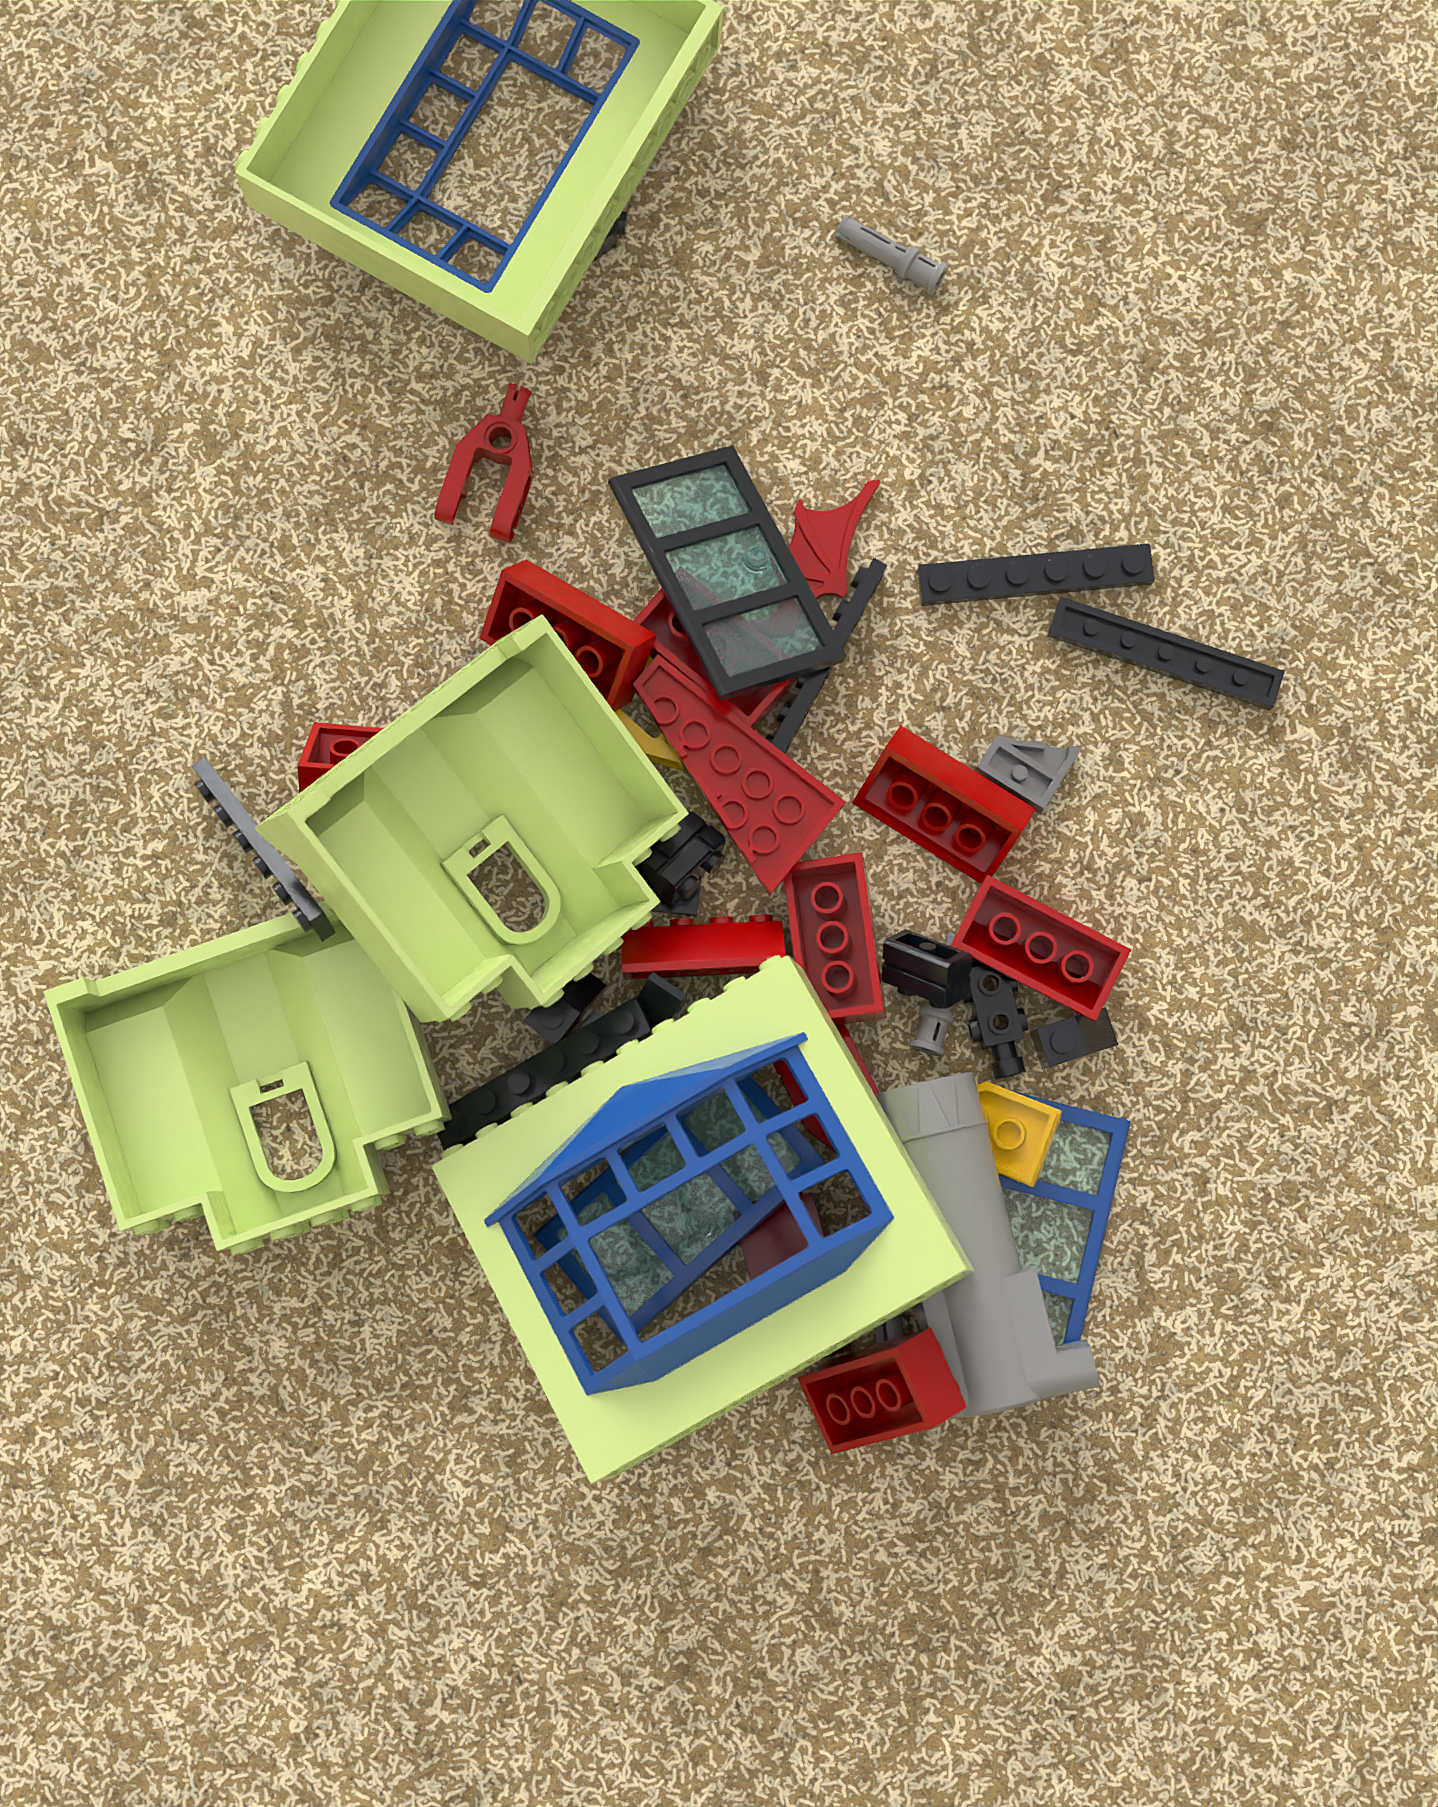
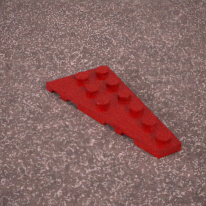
M658 654L635 680L633 690L770 897L842 810L846 802Z

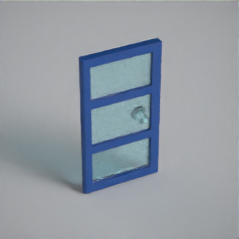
M751 1075L737 1083L759 1123L783 1113ZM725 1090L678 1117L700 1158L745 1132V1126ZM794 1124L768 1136V1141L790 1180H794L827 1164L826 1160ZM666 1125L637 1141L621 1155L640 1192H644L686 1166V1162ZM751 1145L593 1237L590 1243L639 1335L786 1201L756 1146ZM609 1166L569 1203L581 1226L584 1227L625 1203L627 1197L612 1168ZM557 1213L534 1235L537 1241L549 1251L568 1236V1231L560 1215ZM576 1248L557 1262L587 1301L598 1293V1289ZM606 1306L602 1307L597 1313L620 1342L626 1345Z
M1018 1093L1062 1111L1059 1125L1034 1187L998 1173L1021 1268L1033 1265L1036 1267L1054 1343L1057 1346L1081 1340L1131 1121L1124 1117L1116 1118Z

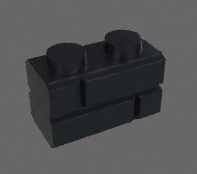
M689 811V814L678 823L681 829L664 842L659 840L650 848L652 854L638 864L636 868L651 890L654 891V894L668 906L672 905L680 896L684 899L689 898L697 889L700 883L699 878L705 872L710 875L713 874L725 859V855L722 854L726 842L725 836L711 825L708 826L706 821L693 811Z
M907 929L886 938L883 942L882 959L885 962L882 964L881 978L884 983L897 987L898 993L905 996L917 995L929 1000V1005L938 1009L949 1008L969 995L971 982L969 973L972 968V955L970 953Z

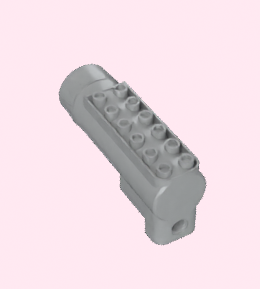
M966 1072L876 1094L878 1102L975 1270L973 1273L915 1305L920 1328L932 1329L967 1405L966 1409L952 1416L951 1419L1002 1412L1026 1406L1046 1398L1100 1387L1088 1340L1084 1339L1055 1346L1036 1267L1033 1265L1021 1268L987 1125L988 1119L984 1118L974 1073Z

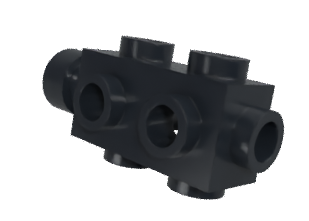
M973 960L971 972L969 973L971 977L970 993L967 998L962 1000L963 1004H971L974 1016L973 1019L967 1020L971 1040L973 1043L980 1042L982 1050L991 1048L994 1063H991L995 1080L1025 1073L1023 1057H1018L1015 1042L1024 1039L1023 1031H1028L1025 1011L1023 1007H1016L1013 993L1018 992V983L981 962ZM984 978H994L997 982L996 990H986L983 986ZM994 1017H1004L1007 1021L1006 1029H996L993 1025Z

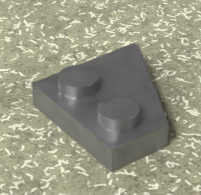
M996 736L976 767L975 772L1035 808V811L1041 814L1081 749L1070 745L1067 749L1045 746V742L1031 740L1020 742L1015 738Z

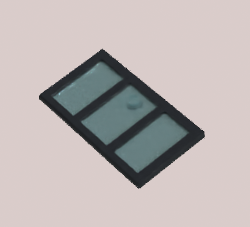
M733 445L618 475L608 481L611 491L720 701L844 661L847 656Z

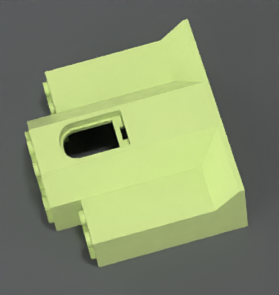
M542 614L499 639L254 829L261 837L298 865L421 1023L431 1021L441 1023L449 1018L451 1021L459 1019L472 1008V1004L469 1001L480 991L484 995L494 988L498 990L511 1009L528 1007L531 1010L541 1005L546 1008L560 999L564 994L563 986L571 979L578 981L586 976L594 968V965L591 963L601 953L606 956L616 950L624 942L621 936L630 928L632 930L640 928L652 918L653 915L650 911L660 903V900L634 866L640 864L652 854L649 847L660 839L661 842H664L675 835L681 829L678 823L689 813ZM484 839L488 846L475 857H472L468 851ZM504 844L539 888L545 900L544 913L540 922L530 930L522 933L513 932L504 925L467 876L468 873Z
M326 901L320 902L318 905L326 914L336 933L323 942L313 929L305 933L293 914L289 913L97 981L83 977L43 991L119 1231L134 1230L135 1236L145 1233L150 1235L170 1228V1219L175 1218L176 1222L182 1220L189 1221L205 1215L216 1251L230 1249L232 1256L265 1246L263 1240L270 1237L272 1241L291 1239L311 1232L309 1224L312 1227L331 1225L350 1218L348 1213L350 1209L354 1213L382 1205L381 1197L390 1194V1190L377 1150L382 1149V1151L401 1146L406 1143L404 1136L412 1133L421 1137L445 1130L443 1122L452 1120L418 1018ZM283 1081V1087L262 1094L261 1088ZM303 1089L322 1147L323 1158L319 1166L311 1174L296 1180H283L275 1176L269 1167L250 1107Z

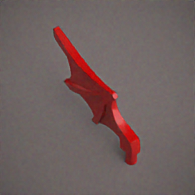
M879 479L866 482L855 498L847 504L832 510H811L804 508L802 500L798 501L793 512L795 517L794 534L788 548L816 600L825 595H835L843 599L848 594L846 569L851 541L869 501L881 484ZM769 557V566L776 575L778 586L783 585L784 582L772 559ZM793 599L778 603L775 613H769V621H750V626L763 637L784 639L794 635L802 615Z

